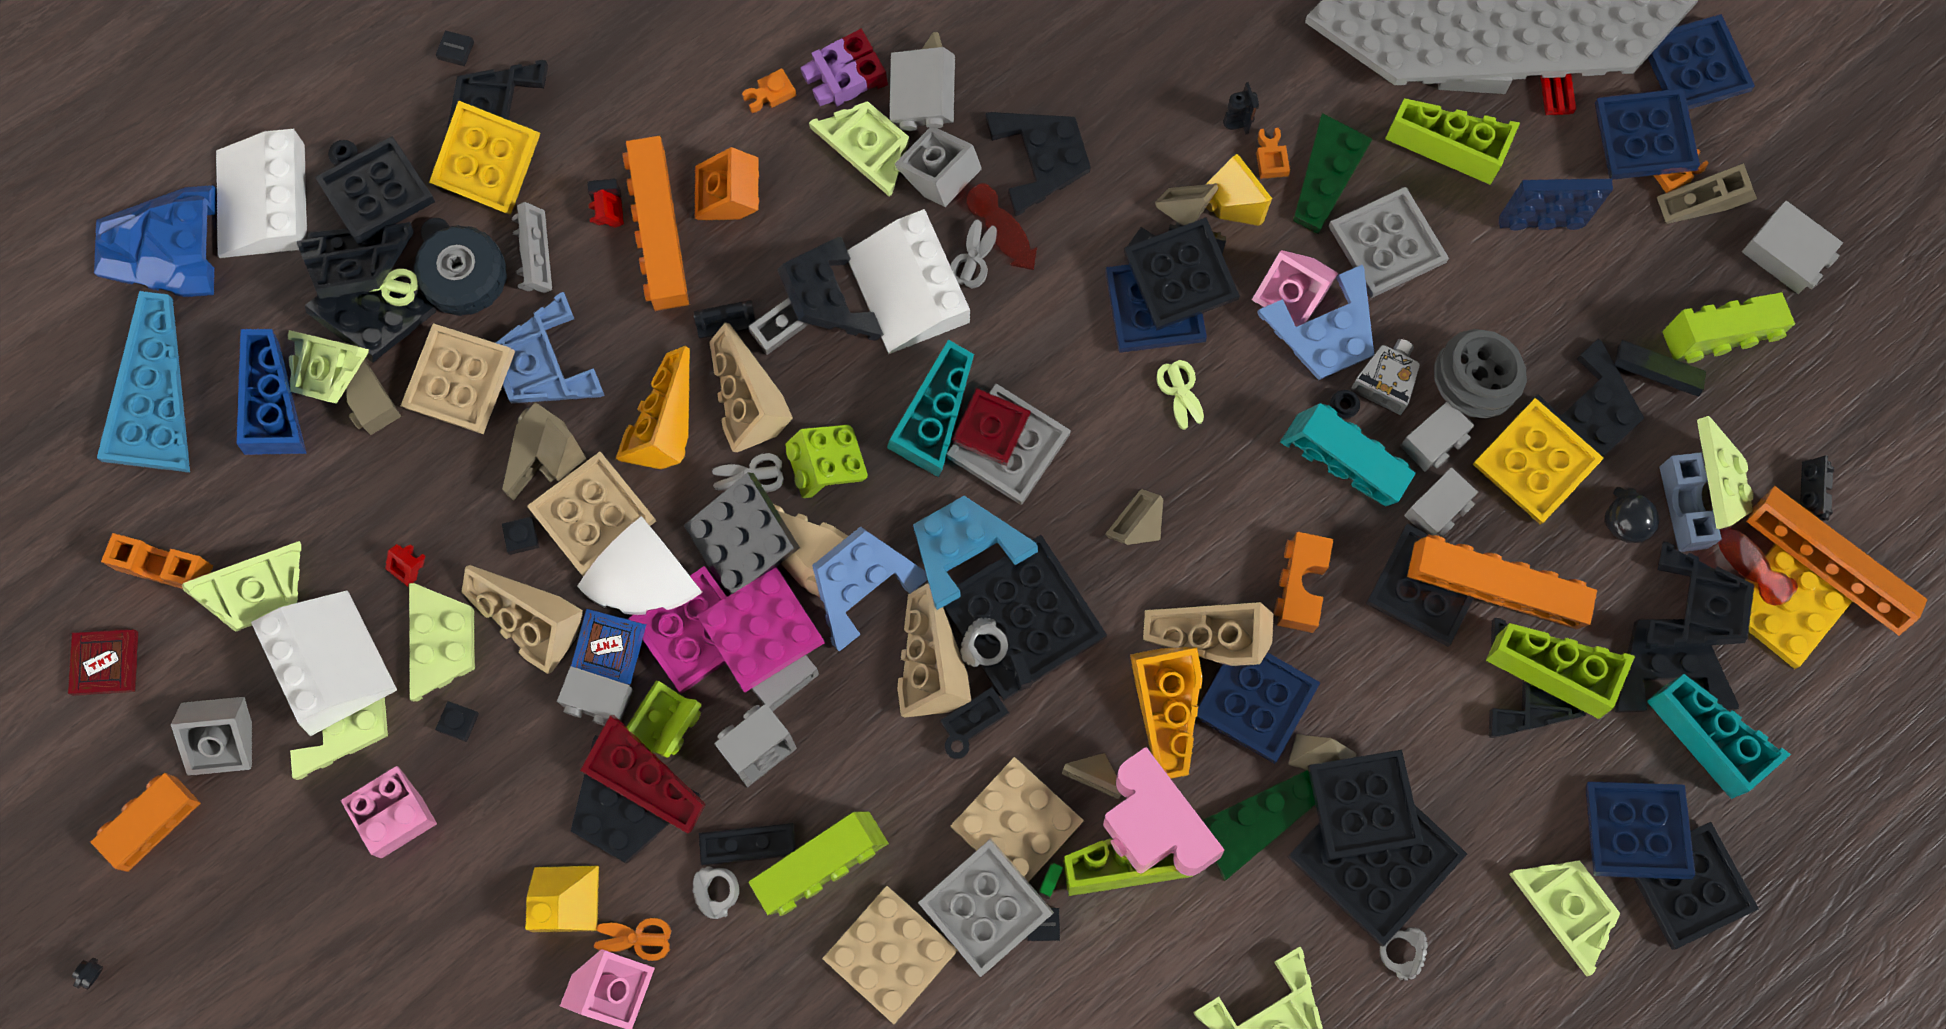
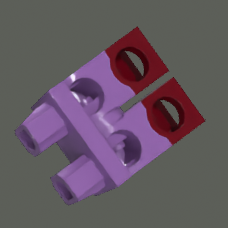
M862 28L824 47L821 51L818 49L812 52L813 60L800 67L807 84L819 79L824 83L812 89L819 106L834 101L836 107L844 104V101H849L874 87L880 89L888 85L886 71L875 51L873 52V48Z

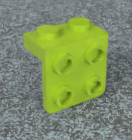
M850 425L801 429L785 444L786 455L791 462L795 474V484L799 488L802 498L813 497L826 485L861 482L868 476L854 430Z
M655 681L627 725V728L654 754L668 758L671 754L675 755L682 747L684 742L682 737L688 727H693L701 715L699 709L702 704L697 700L684 698L660 681Z

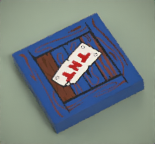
M586 609L571 666L621 683L631 684L647 624Z

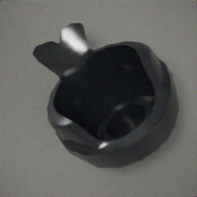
M1616 487L1613 494L1618 498L1609 506L1604 517L1607 528L1619 540L1626 543H1642L1650 539L1659 525V515L1654 504L1643 495L1636 493L1634 488L1628 487L1625 490L1621 487Z

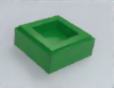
M1055 863L1050 865L1038 892L1040 896L1048 900L1050 899L1063 867Z

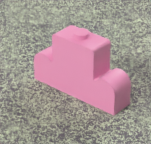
M1147 747L1127 759L1120 766L1116 778V787L1119 793L1127 797V799L1107 812L1103 823L1104 828L1113 838L1111 844L1120 857L1125 855L1138 873H1144L1163 858L1173 853L1176 869L1186 876H1194L1221 858L1224 852L1223 847Z

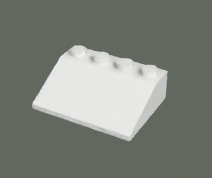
M294 129L264 131L216 150L218 257L226 258L299 250L297 241L307 239L305 144Z
M925 209L897 219L847 250L851 258L849 265L870 312L875 313L884 334L881 338L888 354L970 323V308Z
M348 591L283 606L251 622L297 722L310 736L397 691Z

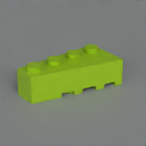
M1404 98L1385 139L1491 185L1504 162L1520 123L1509 121L1508 124L1497 122L1495 117L1486 115L1483 118L1468 116L1467 111L1458 109L1455 112L1445 111L1438 105Z
M1781 292L1750 298L1743 305H1740L1739 301L1736 300L1730 301L1717 309L1713 304L1703 306L1700 311L1695 313L1692 308L1682 310L1662 332L1672 358L1680 362L1686 360L1689 364L1703 359L1704 355L1712 353L1714 356L1724 355L1734 347L1741 346V349H1747L1757 345L1761 340L1768 339L1769 342L1780 340L1787 336L1786 332L1795 325V322Z
M1509 623L1496 636L1486 661L1600 719L1614 708L1635 656L1626 653L1622 655L1609 652V649L1599 646L1589 647L1578 644V641L1565 638L1563 640L1551 637L1546 632Z
M853 812L748 883L767 915L779 913L780 916H783L797 907L796 901L804 896L806 899H809L823 890V884L831 879L834 882L849 873V868L857 863L862 864L876 854V851L889 843L870 812Z
M1113 838L1105 841L1102 840L1066 855L1063 862L1068 896L1193 877L1181 874L1176 869L1173 853L1163 858L1144 873H1138L1125 855L1120 857L1111 844Z

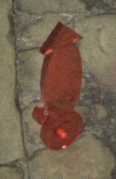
M985 183L973 187L967 196L969 210L974 215L985 218L987 230L991 226L996 227L997 236L995 244L1002 252L1015 260L1011 263V266L1034 270L1037 247L1030 251L1028 238L1020 224L1008 212L998 207L996 191Z
M1733 525L1720 529L1722 540L1717 543L1731 566L1748 580L1758 583L1759 595L1767 604L1776 606L1787 603L1798 589L1797 582L1782 572L1772 571L1769 561L1760 548L1746 535L1731 529Z

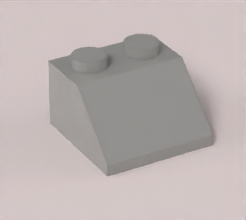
M929 128L895 163L896 168L925 198L944 207L982 169L972 144L938 128Z
M245 697L184 702L180 704L171 727L187 776L251 769L252 721Z

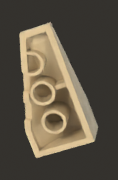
M724 323L710 340L714 374L720 377L721 391L717 394L719 402L724 403L726 417L721 419L723 430L732 452H740L777 437L793 417L782 393L730 323Z
M774 505L800 547L781 564L799 585L820 598L812 565L846 539L848 535L824 522L820 526L808 522L805 515L798 513L794 517L786 514L780 506Z
M471 565L465 567L462 593L486 618L492 617L502 628L500 633L505 639L511 637L521 648L519 653L525 660L547 674L553 672L578 636L583 610L560 596Z
M927 583L911 594H908L904 630L908 633L907 647L901 652V660L905 661L903 677L898 678L897 687L902 717L949 713L971 702L967 671L943 607L938 610L935 608L931 590Z
M1261 602L1145 610L1143 640L1167 648L1197 647L1199 657L1229 666L1261 664L1272 645L1273 613Z

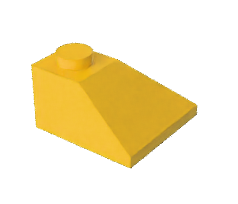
M1236 154L1206 183H1217L1218 190L1206 208L1208 211L1214 212L1219 219L1259 226L1265 220L1272 197L1241 157Z
M599 866L534 867L527 893L525 930L531 932L597 931Z

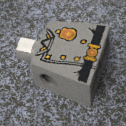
M1398 339L1393 349L1382 345L1359 374L1350 391L1401 415L1410 401L1420 366L1418 361L1409 358L1414 346L1403 339Z

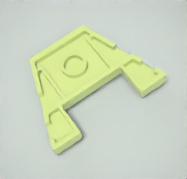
M385 697L323 729V745L290 750L292 778L295 780L302 779L308 776L307 774L319 768L323 769L347 754H353L387 737Z
M1297 947L1274 962L1292 992L1237 1026L1220 997L1213 999L1193 1012L1195 1017L1209 1029H1323L1318 1008L1315 1005L1311 989L1312 985L1309 974H1307L1304 962L1305 957L1301 947Z

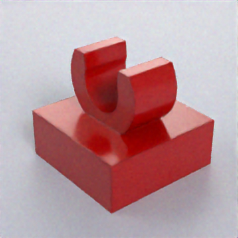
M603 189L594 192V201L589 204V208L595 211V217L590 218V222L599 226L607 224L614 228L624 225L621 198Z
M396 544L388 550L385 569L408 587L410 583H414L417 580L418 570L423 567L426 556L422 554L415 558L412 556L414 546L407 545L402 548Z

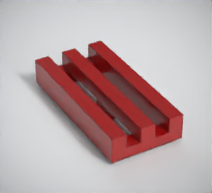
M1569 73L1562 77L1566 108L1564 106L1561 77H1553L1557 108H1553L1550 78H1542V75H1540L1545 115L1574 114L1576 104L1572 74Z

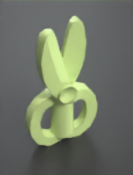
M396 269L387 275L379 289L372 291L381 290L383 298L391 305H408L414 300V291L418 288L417 277L410 270ZM397 277H407L411 279V283H405L394 279ZM392 291L405 294L406 296L398 299L391 297L389 293Z
M1178 360L1172 365H1162L1157 372V384L1165 394L1175 395L1173 411L1179 427L1182 430L1188 428L1187 409L1194 420L1201 424L1204 419L1203 409L1197 397L1190 391L1196 380L1193 367L1188 362ZM1179 368L1184 369L1188 375L1189 381L1186 385ZM1165 371L1168 372L1173 387L1166 385L1163 377Z

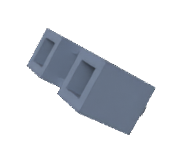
M1702 453L1671 456L1659 468L1678 551L1709 549L1722 540L1720 529H1716L1713 510L1706 511L1702 502V488L1708 482Z

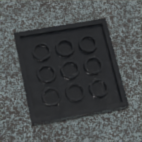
M1042 535L1032 540L1038 545L1037 553L1014 565L1008 555L1004 556L958 584L957 587L960 590L961 597L943 606L962 638L965 637L969 626L973 625V622L979 618L994 619L996 627L1005 634L1008 642L1005 657L995 665H980L1003 702L1020 692L1010 664L1011 656L1018 653L1024 655L1033 684L1107 638L1105 630ZM979 634L975 638L974 647L983 658L992 659L999 654L1000 642L995 636Z
M1416 805V813L1423 839V844L1327 860L1320 823H1318L1287 856L1382 947L1391 940L1467 855L1456 842Z

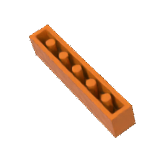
M654 136L626 141L627 152L623 153L625 169L631 171V178L627 179L629 195L635 197L636 203L631 205L633 221L639 223L640 230L635 231L637 247L643 248L644 257L639 258L642 275L647 274L648 284H643L646 302L651 301L655 311L689 305V298L665 150L661 137Z
M1776 486L1754 506L1746 521L1898 636L1920 619L1928 600Z
M1427 535L1414 543L1407 575L1409 578L1574 629L1591 625L1597 590L1587 587V583L1577 579L1564 580L1558 578L1559 575L1552 571L1542 570L1539 572L1532 570L1527 563H1510L1502 560V556L1495 553L1481 554L1473 551L1474 548L1472 546L1449 544L1445 542V538L1437 535Z

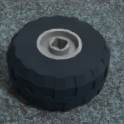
M457 225L435 232V234L423 242L415 257L414 274L417 277L418 286L422 294L438 310L457 316L479 313V311L493 304L502 293L506 283V263L499 247L489 235L471 226Z

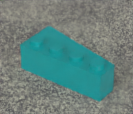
M950 340L947 341L887 446L889 450L938 478L943 470L974 357L973 353Z
M1319 403L1297 414L1280 441L1281 444L1288 448L1291 444H1294L1304 450L1301 456L1311 462L1315 459L1327 464L1328 472L1337 478L1352 479V487L1385 507L1399 502L1416 474L1408 468L1409 465L1406 461L1399 457H1393L1385 451V447L1380 442L1367 438L1361 433V429L1357 425L1344 421L1337 416L1334 408L1326 404Z
M1683 674L1667 683L1647 700L1648 704L1730 799L1750 792L1791 754L1783 748L1778 749L1768 741L1769 737L1759 730L1754 731L1741 721V716L1733 710H1726L1717 703V698Z

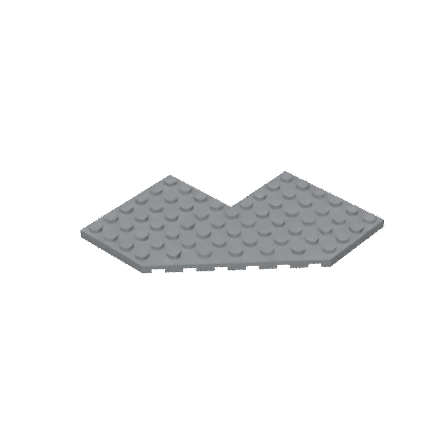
M1322 0L1307 15L1305 23L1393 85H1406L1408 81H1423V84L1446 83L1448 79H1463V82L1477 81L1476 79L1489 77H1512L1513 80L1526 79L1529 75H1542V78L1565 77L1569 73H1582V76L1605 75L1609 71L1633 74L1696 5L1698 0Z

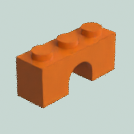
M1297 532L1292 540H1287L1284 558H1289L1287 569H1282L1279 586L1284 587L1282 598H1277L1274 615L1279 616L1277 626L1314 633L1318 628L1323 597L1308 593L1302 585V576L1308 573L1324 575L1329 568L1333 539Z
M112 533L101 560L102 563L116 571L183 589L182 584L184 582L211 573L213 568L212 564L200 556L170 549V552L152 547L141 540Z

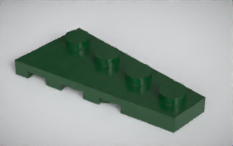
M1323 113L1321 114L1293 218L1294 222L1319 234L1370 146L1372 138Z
M1308 770L1202 820L1224 849L1221 858L1215 862L1224 882L1315 805Z

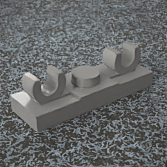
M523 202L517 205L518 214L512 217V221L519 224V229L513 231V235L519 237V250L523 267L517 270V274L524 277V282L518 284V288L525 291L535 289L547 293L552 290L545 210Z

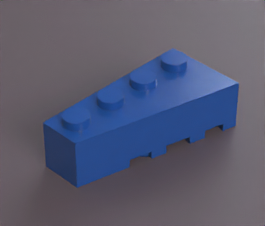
M241 329L237 417L238 447L244 455L307 454L280 344L272 329Z

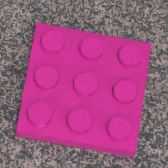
M705 566L690 575L702 591L694 599L670 610L661 607L647 610L645 615H632L628 618V620L647 624L643 641L680 694L726 663L697 617L698 614L726 598V595Z
M777 567L697 615L744 692L757 686L825 643Z

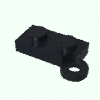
M993 687L940 720V723L949 735L945 742V751L950 758H964L969 752V740L1009 715V711ZM953 742H961L963 749L960 752H954L951 749Z

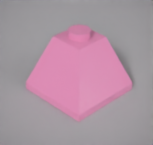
M1281 250L1252 300L1266 307L1283 299L1297 327L1308 322L1338 273L1314 258Z
M601 949L572 974L560 1006L624 1029H632L655 968Z

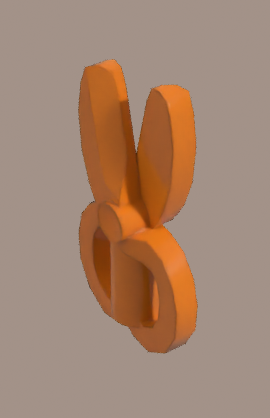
M645 919L639 923L636 932L630 927L618 923H602L596 927L600 933L616 937L595 942L594 948L598 950L619 952L634 946L636 954L648 961H658L664 958L670 951L668 939L671 935V929L668 923L661 919ZM649 925H656L663 929V933H644L643 930ZM642 946H661L663 949L657 954H649L643 951Z

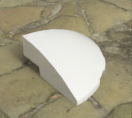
M642 516L610 543L578 584V588L594 603L603 608L606 606L617 608L624 614L645 615L647 610L661 607L670 610L685 604L702 593L686 570Z

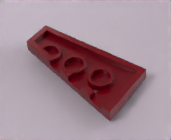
M615 715L609 716L580 771L682 831L690 833L706 804Z

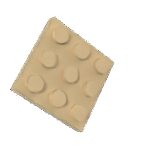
M433 323L401 407L484 434L515 350Z
M598 452L527 506L582 576L585 575L610 543L641 516L649 526L656 522L652 514L601 452Z
M1014 757L954 821L951 828L976 851L989 839H992L1029 883L1084 820Z
M886 886L822 959L895 1025L958 950L894 891Z

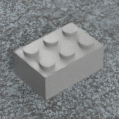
M764 704L762 707L759 705L752 707L744 714V721L736 727L730 725L717 736L719 740L714 743L747 787L797 749L790 733L767 704Z

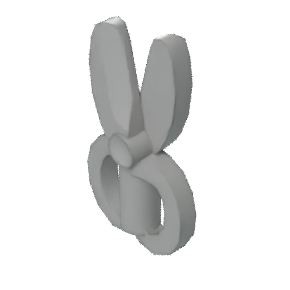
M979 220L973 222L967 235L966 247L968 254L958 255L951 263V269L958 284H965L971 289L979 287L987 277L988 268L983 258L992 249L997 236L996 227L991 226L980 241L982 223ZM962 262H966L961 276L958 278V267ZM977 264H979L981 267L980 273L975 280H972Z
M765 453L753 458L749 468L735 464L716 467L712 471L713 475L729 478L714 483L713 487L715 490L726 491L747 472L754 473L758 480L777 478V481L773 484L762 485L765 492L775 491L784 482L781 472L782 461L774 454ZM762 461H773L775 463V466L756 468L757 464Z

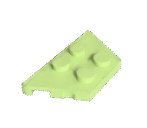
M867 101L855 105L852 109L834 112L833 117L818 121L816 118L809 122L810 128L884 193L888 196L893 193L900 172L896 168L895 163L907 151L909 136Z
M289 330L288 340L295 342V355L289 356V367L291 369L290 391L337 404L367 356L369 349Z
M1706 416L1698 419L1697 423L1716 529H1722L1733 525L1753 511L1751 503L1753 492L1747 482L1746 472H1748V465L1745 458L1711 417Z
M298 541L184 582L182 588L235 632L252 626V621L280 607L297 603L301 543Z
M410 583V700L415 702L423 699L422 696L436 688L440 689L451 683L455 677L463 676L475 669L474 609L467 604L415 583Z
M1579 860L1510 872L1511 878L1586 976L1592 975L1595 972V964L1598 957L1607 945L1610 930L1615 927L1620 912Z

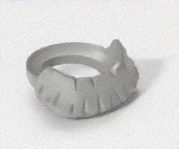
M979 618L973 622V625L969 626L961 643L962 648L960 652L962 660L973 667L979 664L991 666L997 664L1005 657L1008 649L1007 638L1003 631L996 627L994 619ZM991 634L995 636L1000 642L999 654L992 659L983 658L974 647V640L977 635Z
M710 866L696 872L693 880V893L699 910L710 919L726 917L728 909L736 903L739 896V883L736 876L728 869H713ZM716 876L724 877L730 885V894L723 902L712 901L708 895L707 888Z
M1408 927L1405 931L1399 930L1391 940L1403 938L1415 947L1416 955L1413 961H1408L1404 964L1393 963L1386 954L1388 943L1384 947L1380 946V956L1384 965L1389 970L1396 972L1400 980L1404 979L1405 981L1408 978L1410 980L1414 979L1421 972L1428 946L1427 938L1423 931L1416 927Z

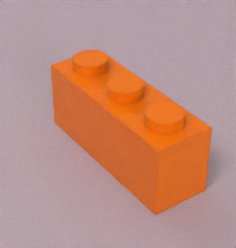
M167 773L156 776L147 784V789L138 798L131 799L123 806L122 813L99 828L97 836L91 841V844L115 869L126 872L130 871L201 804L177 777Z

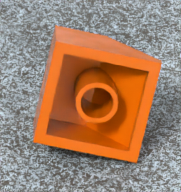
M730 147L696 165L695 219L735 220L742 219L758 211V157Z

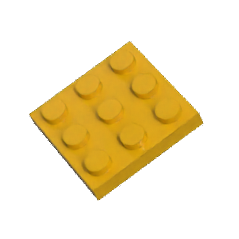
M458 101L429 183L504 213L511 214L541 133Z
M1534 398L1480 455L1473 465L1541 525L1604 458L1541 402Z
M1777 544L1773 545L1745 579L1754 584L1749 632L1794 669L1802 665L1853 602Z

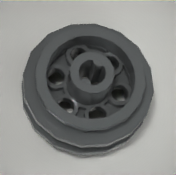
M1479 329L1459 332L1439 352L1434 364V380L1441 396L1453 408L1472 417L1490 418L1501 415L1522 395L1527 383L1526 366L1518 349L1507 338L1496 332ZM1461 358L1466 360V364L1461 363Z

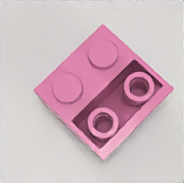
M398 766L340 800L370 854L379 858L385 857L437 825L423 798Z

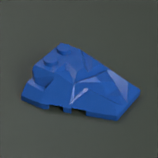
M214 185L184 187L97 219L94 274L98 277L131 285L133 283L146 285L152 290L158 291L163 289L172 291L175 295L182 297L214 295V267L206 259L207 215H216L217 188Z

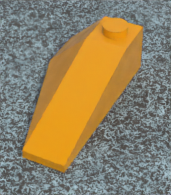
M687 346L666 353L651 381V386L654 388L652 393L645 401H641L637 408L641 412L635 425H628L624 432L616 456L617 460L661 470L681 463L685 456L689 425L690 348Z
M1197 647L1160 648L1130 654L1151 754L1170 779L1189 775L1195 717H1197L1199 689H1201L1202 672Z

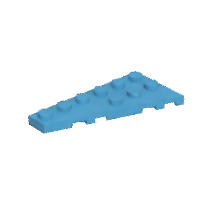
M139 291L97 459L101 462L190 472L173 299L168 294Z

